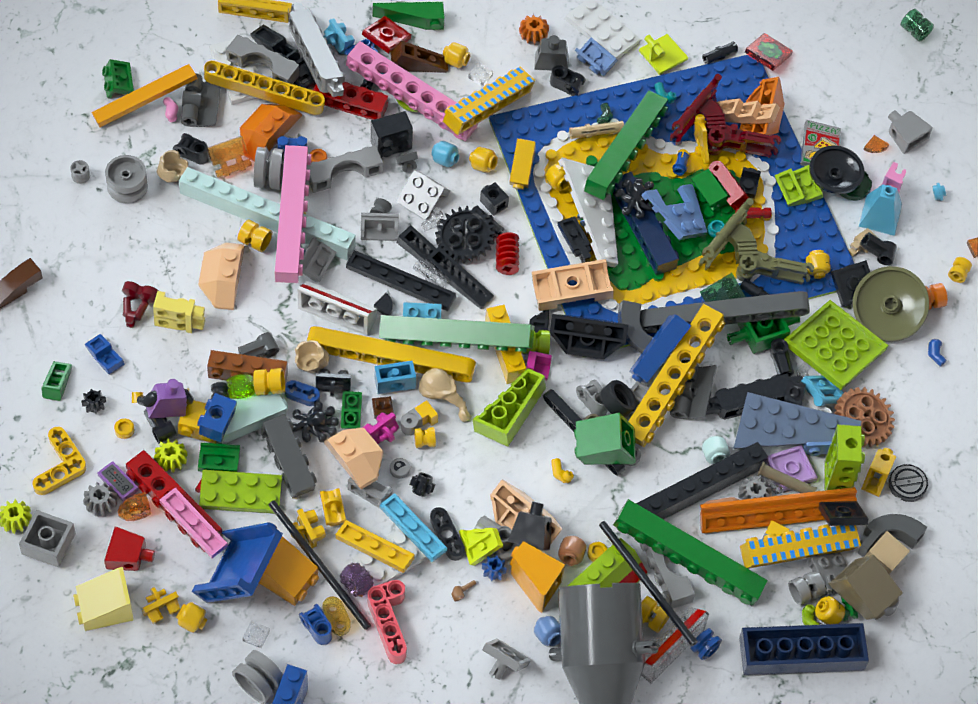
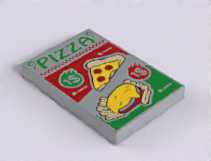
M806 120L800 165H810L813 155L823 147L839 146L841 128Z

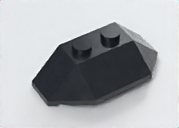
M552 314L550 326L551 336L565 354L603 360L626 344L628 324L561 314Z

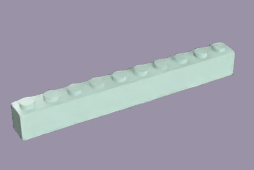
M189 167L186 168L179 180L180 194L242 219H250L260 226L278 233L280 204ZM304 214L303 216L307 217L306 228H302V232H305V244L309 245L311 239L315 237L317 241L323 242L336 251V257L348 261L356 247V235Z

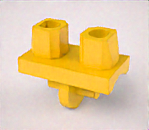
M340 488L331 491H320L326 526H337L344 523L346 517Z
M301 508L297 510V520L300 526L297 522H294L293 525L303 537L305 534L311 548L317 547V541L326 537L325 530L322 525L312 529L311 524L318 522L315 510L304 512Z
M153 587L150 589L152 595L146 597L148 603L153 600L155 602L143 607L142 610L144 617L148 616L149 620L155 624L163 619L159 609L166 606L170 615L179 612L180 606L177 601L179 596L175 591L160 598L166 595L165 589L157 592L156 588Z

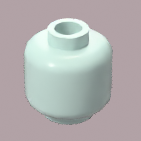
M709 437L702 445L705 459L710 464H715L730 456L728 445L723 437Z

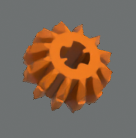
M534 14L532 17L526 16L525 20L520 22L519 27L522 40L526 39L527 44L533 42L535 45L537 41L540 43L541 39L547 38L549 25L546 19H542L541 15L539 17H535Z

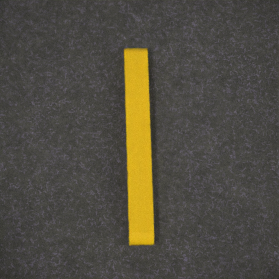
M318 326L310 327L306 340L317 341L329 355L377 365L413 361L416 373L425 374L431 369L438 368L451 375L455 381L466 383L472 381L476 361L469 357Z

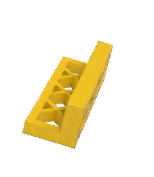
M218 0V13L285 23L289 22L292 3L275 0Z

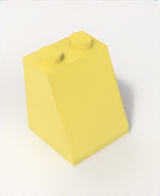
M123 567L76 586L77 594H74L73 597L75 606H80L81 612L77 613L79 625L83 624L85 631L134 620Z

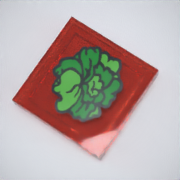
M763 33L746 47L744 53L774 71L792 55L793 50L768 34Z

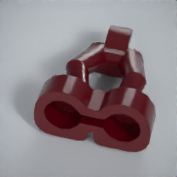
M132 281L124 282L122 293L127 297L123 298L122 315L125 317L127 327L134 328L136 320H141L149 303L155 302L158 289L148 285L140 286ZM140 298L142 300L136 311H132L131 300Z

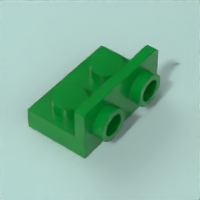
M109 59L106 66L102 69V76H104L105 80L104 90L106 91L107 98H111L114 93L127 95L133 92L130 62Z

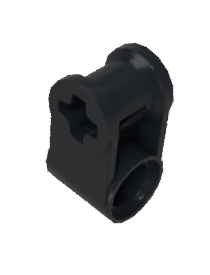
M554 66L551 71L550 85L571 96H577L580 86L584 85L586 81L585 77L564 66Z
M183 133L179 143L173 146V150L178 151L180 157L193 161L196 164H205L209 160L206 142L192 137L190 134Z

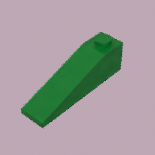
M389 2L372 4V17L381 19L386 16L393 22L425 30L444 29L443 2Z

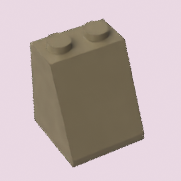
M875 555L855 559L828 583L832 589L866 620L881 618L885 614L884 610L888 606H894L899 601L898 597L903 594Z

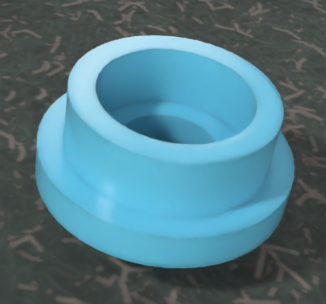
M936 183V185L932 186L935 200L940 199L942 201L943 196H946L944 185L941 186L940 183Z

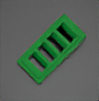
M53 361L41 387L43 398L61 401L72 370V364Z

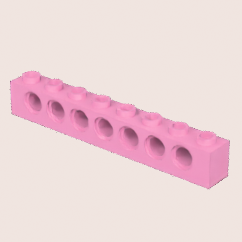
M361 41L348 54L346 66L350 70L356 71L367 81L378 85L381 90L387 91L397 100L403 101L411 109L417 110L425 118L431 119L442 129L451 132L456 138L466 142L477 128L478 124L459 135L455 134L443 122L445 113L439 112H445L447 107L457 104L455 101Z

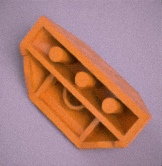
M779 77L762 79L759 83L760 86L746 100V102L758 101L761 105L776 103L780 109L775 121L759 124L741 123L740 130L773 135L779 132L785 105Z
M261 104L240 127L243 155L255 162L257 147H267L270 152L278 143V138L284 136L302 117V114L285 105Z

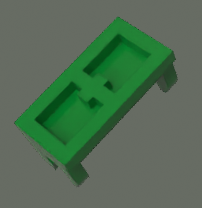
M709 169L691 178V181L705 198L712 211H716L729 204L727 202L728 195Z

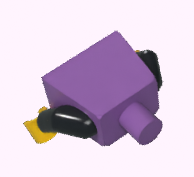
M170 379L167 383L155 384L151 392L146 396H143V392H132V403L145 406L149 419L185 416L186 404H192L194 401L189 388L184 389L183 383L178 382L176 379Z

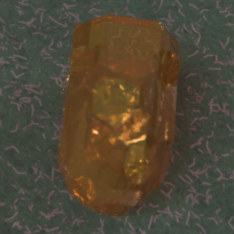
M145 492L126 499L118 509L119 518L125 521H136L151 515L149 501Z

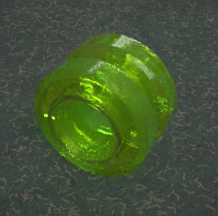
M240 374L226 380L227 387H229L228 396L230 398L242 399L255 394L253 376Z

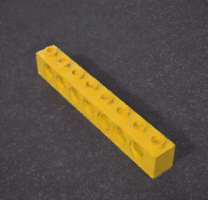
M705 304L701 306L690 324V329L679 341L628 421L635 428V443L642 447H645L647 443H651L655 436L654 431L657 427L660 428L665 420L666 412L672 410L677 395L680 396L685 389V382L693 377L695 373L694 368L703 361L706 349L712 347L717 332H721L725 326L724 315ZM704 326L710 327V330L706 332L702 331L701 329ZM694 342L700 343L698 347L691 346ZM683 358H690L688 363L681 362ZM675 373L680 374V377L677 379L671 378ZM664 389L670 390V393L667 395H662L661 391ZM654 405L660 406L657 411H652L651 407ZM643 421L650 422L647 427L640 426Z

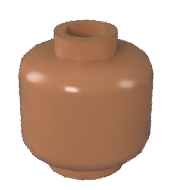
M577 536L565 537L558 550L560 560L568 566L578 565L584 558L586 544Z

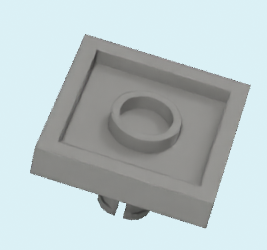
M499 639L485 643L482 651L497 659L489 674L491 676L495 675V678L499 680L502 678L507 666L517 672L527 667L531 661L530 658Z

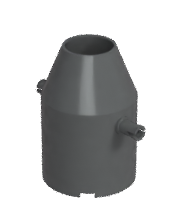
M612 583V587L600 588V584L558 588L561 648H551L549 650V653H556V655H549L550 660H562V668L579 704H631L645 665V654H655L658 652V648H651V646H658L656 640L644 641L640 583Z

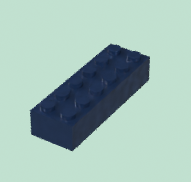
M863 623L744 627L739 636L743 675L864 671L869 662Z

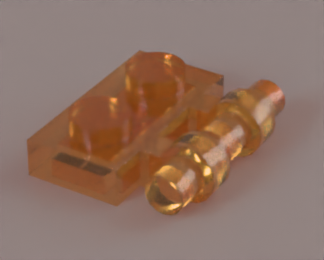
M243 136L207 147L212 165L220 164L221 169L215 171L217 178L221 176L227 177L232 172L238 170L241 172L246 170L247 167L252 166L250 159L244 161L242 159L243 155L248 154ZM235 158L236 164L227 166L226 161Z

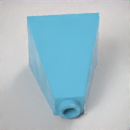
M882 184L866 195L859 227L895 236L902 208L897 188Z

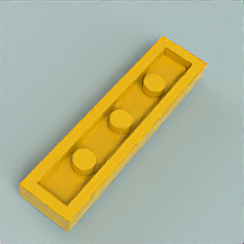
M348 520L343 523L335 534L337 540L402 573H405L415 559L413 553Z

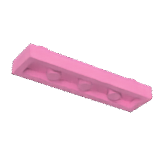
M176 488L160 499V504L211 558H214L228 547V543Z

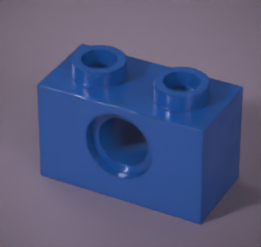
M217 393L214 394L212 400L208 399L205 406L207 411L205 415L200 416L197 423L199 435L221 442L235 414L237 401Z

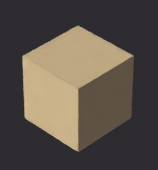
M886 531L864 557L875 555L888 574H890L910 550Z

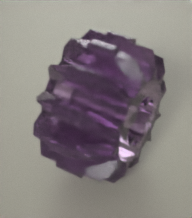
M358 562L348 564L339 575L341 578L340 582L345 586L344 588L355 597L366 595L374 585L373 577L369 574L370 571H367L365 566H361Z

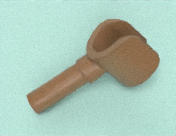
M475 580L464 586H455L451 593L453 600H462L465 597L463 592L476 585Z

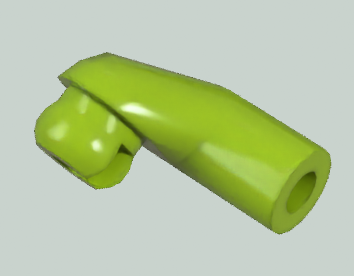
M807 604L802 609V622L804 625H820L814 620L815 607L811 604Z

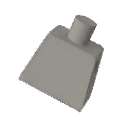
M896 110L889 114L888 118L892 121L889 134L903 154L930 137L933 127L912 111H908L902 116Z

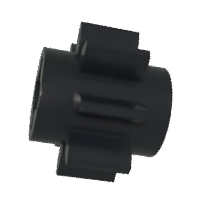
M90 389L87 394L83 393L85 400H82L81 403L82 407H86L87 413L94 412L97 414L101 409L104 410L103 403L106 402V397L102 396L101 390L95 391Z
M423 472L412 476L409 484L412 486V492L422 497L433 493L436 485L432 483L433 477Z

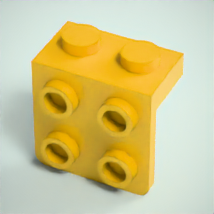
M194 400L192 404H187L186 415L180 416L178 422V434L210 443L217 442L199 435L197 423L200 416L205 415L206 403Z

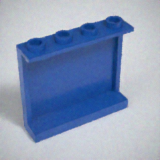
M267 522L222 531L221 534L230 540L228 547L210 582L195 585L192 593L206 603L252 596L283 535L276 525Z

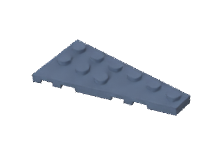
M747 392L733 449L746 448L756 442L761 447L802 445L807 442L832 441L837 424L861 426L862 421Z

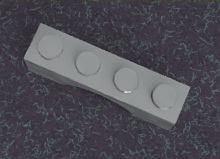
M237 34L226 48L227 60L240 67L252 63L263 64L272 71L273 79L293 84L300 76L299 64L295 61L289 60L277 52H272L263 45L252 42L247 37Z
M376 145L364 147L361 150L347 152L340 156L329 157L326 160L312 162L311 165H307V169L310 170V181L308 182L313 193L331 188L333 178L343 171H356L365 178L383 173V161Z
M640 543L642 551H645L648 556V566L650 569L653 568L655 572V582L658 586H661L662 595L672 608L692 603L695 592L688 576H680L671 572L665 565L663 554H658L651 547Z

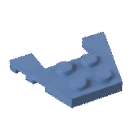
M692 184L682 185L677 189L684 203L666 206L657 189L645 191L642 194L645 201L648 199L654 205L652 209L666 219L664 223L679 240L700 237L707 233Z

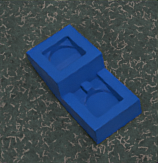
M101 334L85 343V347L109 375L125 365L123 359L112 349L111 344Z

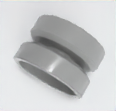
M257 147L254 163V187L264 188L269 177L270 188L281 189L284 149L274 148L269 159L268 148Z
M120 155L113 158L107 164L105 169L107 190L113 199L122 203H132L141 199L146 194L148 184L146 168L142 160L131 155Z
M253 650L245 658L246 664L240 663L232 671V675L248 695L260 703H265L273 695L272 689L278 690L283 673L267 656L257 650Z

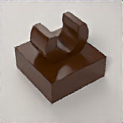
M391 396L372 398L374 419L382 412L387 415L391 412L394 413Z

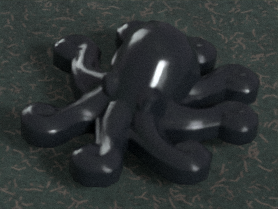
M637 178L632 185V182L626 179L622 182V186L626 188L627 194L620 188L615 191L616 197H621L623 201L628 203L627 207L622 208L623 215H630L634 208L637 211L635 217L642 219L645 216L642 209L654 211L652 209L654 205L652 203L647 204L650 201L648 199L645 201L642 197L645 191L654 188L653 182L648 181L643 185V180Z
M316 401L308 414H301L299 409H295L292 413L293 418L302 421L298 424L292 422L294 427L292 431L297 432L303 428L302 440L304 442L311 440L309 432L318 437L319 442H324L327 439V435L324 432L329 433L330 436L337 433V429L333 426L339 424V419L333 416L335 414L333 406H329L327 410L322 411V402Z

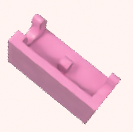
M893 162L882 184L897 188L899 193L906 169L902 170L901 174H897L895 171L897 170L898 163Z

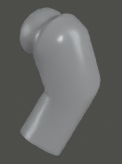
M514 544L506 552H504L503 548H500L493 554L494 556L498 555L501 561H506L513 558L511 554L516 546L520 547V545Z

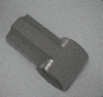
M270 332L263 333L255 341L238 347L239 354L256 357L264 356L265 358L275 356L280 350Z

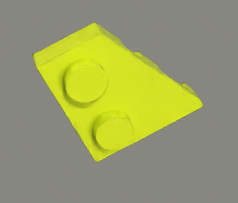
M496 528L459 531L470 565H477L503 547L498 529Z

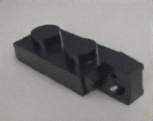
M573 216L559 221L557 226L574 256H579L582 263L591 262V255L589 253L591 252L590 242L576 217Z

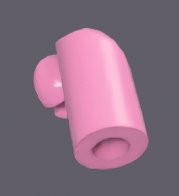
M166 97L163 100L166 106L165 116L168 118V121L174 122L177 120L178 105L170 97Z

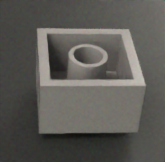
M36 510L19 543L21 554L59 568L76 534L74 523Z

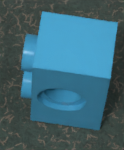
M413 361L374 366L377 394L416 389V374Z

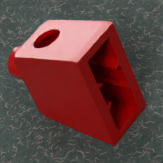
M114 527L104 559L105 567L108 570L123 567V570L138 571L141 561L153 562L155 551L145 549L146 542L143 536Z

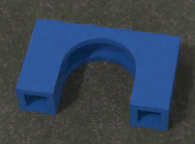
M287 664L272 704H303L308 691L307 670Z

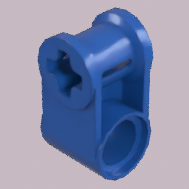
M315 604L314 608L305 613H299L302 624L318 644L326 645L331 642V623L318 604ZM322 630L327 631V633H325V634H320V633H318V632H320V631H322Z

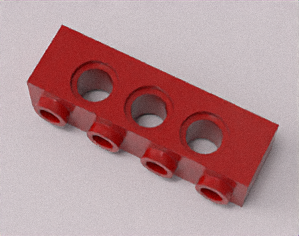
M348 82L342 83L344 89L343 96L332 97L329 92L323 93L319 90L317 84L313 91L323 94L325 98L324 106L370 120L384 117L388 108V95L369 90L365 87L355 86Z

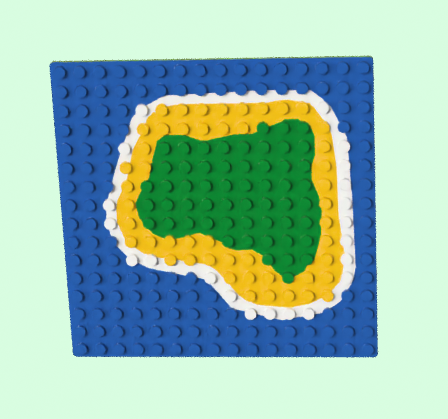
M757 53L494 114L489 117V122L510 175L517 138L536 142V151L528 188L524 187L523 190L516 189L547 269L582 262L579 256H574L557 226L559 221L573 216L578 220L577 215L579 213L570 193L572 188L570 186L563 191L554 190L546 181V172L551 166L559 164L558 161L561 158L595 167L619 133L571 139L569 128L582 127L585 124L596 125L623 121L625 125L648 90L656 93L654 85L658 82L663 83L665 92H674L677 98L674 100V103L666 105L668 111L665 117H661L658 127L653 128L650 139L646 138L643 149L638 150L636 159L634 161L631 160L628 171L623 172V174L632 172L635 178L643 180V185L648 181L653 182L654 188L652 190L657 189L666 206L684 203L677 189L682 185L692 184L706 229H708V225L714 220H720L726 224L732 215L735 214V210L728 204L716 211H712L705 198L691 181V178L709 169L710 164L714 161H721L738 183H740L743 167L754 168L761 171L756 196L753 199L754 203L751 207H761V209L763 207H770L772 210L771 218H747L745 226L751 230L756 239L757 251L767 253L774 258L806 263L805 259L809 252L823 250L830 257L831 271L852 265L854 261L824 196L821 199L796 206H788L774 175L788 169L795 171L805 166L800 165L802 149L784 110L779 132L773 134L781 138V143L778 145L774 141V146L778 149V153L774 155L771 152L770 158L724 148L719 155L713 156L709 154V163L705 164L694 137V126H691L681 138L679 145L675 144L676 138L670 141V135L675 131L672 130V124L678 121L686 111V107L691 105L716 74L722 76L716 88V102L740 98L743 103H746L752 92L760 86L759 83L762 79L769 78ZM726 122V125L729 126L737 124L740 130L741 123ZM679 152H682L681 157H683L684 152L689 155L686 165L687 171L681 176L676 175L672 168L676 163L677 155ZM717 180L718 183H719V184L721 185V187L723 188V190L725 191V193L728 195V198H730L731 196L728 194V192H727L726 189L723 187V185L721 184V182H720L719 180ZM611 194L618 265L616 267L607 266L610 284L613 287V299L594 301V298L561 303L565 315L618 322L619 304L623 300L642 304L641 310L752 296L739 288L742 283L736 276L739 264H736L734 246L730 242L725 245V249L721 250L713 260L710 268L705 270L706 264L703 263L702 266H699V261L704 257L702 256L703 249L708 247L714 237L710 236L707 231L705 235L679 240L664 223L666 219L660 213L655 212L657 220L661 221L665 235H668L671 240L673 250H676L679 255L676 269L656 276L625 216L622 214L616 199ZM581 226L587 239L590 242V261H597L591 246L592 239L590 237V234L586 233L584 226ZM830 272L821 279H815L814 276L810 275L809 282L803 278L804 282L802 285L773 279L761 274L754 275L750 280L755 285L762 286L770 295L804 291L808 293V299H813L837 292ZM571 280L567 284L570 286H574L577 284V282ZM647 333V334L650 335V336H652V337H654L656 333ZM626 342V344L620 348L627 347L630 345Z

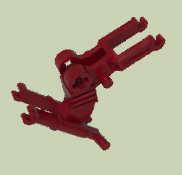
M720 74L714 76L712 81L700 92L691 105L686 107V111L678 121L672 124V130L675 131L670 135V141L676 138L675 144L679 145L681 138L691 126H694L696 115H704L708 138V153L713 156L719 155L724 148H731L740 152L770 158L771 152L774 155L778 153V149L774 146V141L778 145L781 143V138L778 135L742 131L738 129L737 124L726 125L725 114L716 102V88L722 79Z

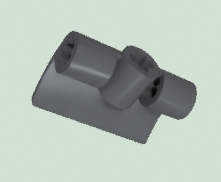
M195 73L198 79L186 84L185 91H183L181 123L188 127L215 126L221 87L203 82V77Z
M682 360L681 362L688 363L690 360ZM696 365L693 377L690 380L687 379L684 384L685 389L680 396L677 395L674 400V407L670 411L672 417L678 419L706 417L717 368L716 365L704 367Z

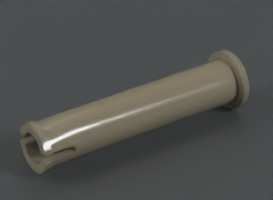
M764 461L757 476L766 477L798 493L815 492L817 487L765 465Z

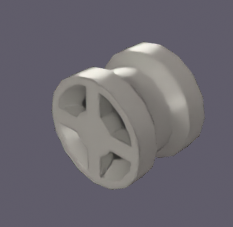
M77 160L71 164L72 180L80 184L87 182L90 178L88 164L83 160Z

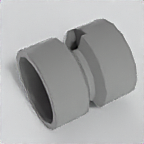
M816 570L805 574L803 578L798 577L788 583L791 596L798 605L810 601L811 597L817 598L826 593L825 583Z

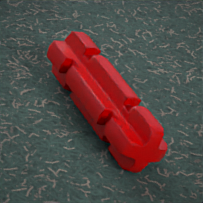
M750 207L746 218H771L772 210L770 207H763V209L761 207Z

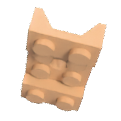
M606 259L532 272V282L539 311L558 308L557 304L594 298V301L613 299V287L610 284ZM571 280L577 282L574 286H570L567 283Z

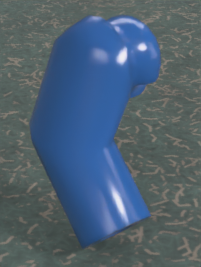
M932 339L928 345V355L941 367L947 361L940 354L942 342L939 339Z

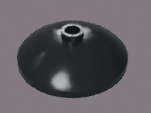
M842 146L823 147L813 155L810 161L809 171L812 180L821 189L830 193H849L861 184L864 177V166L861 159L852 150Z

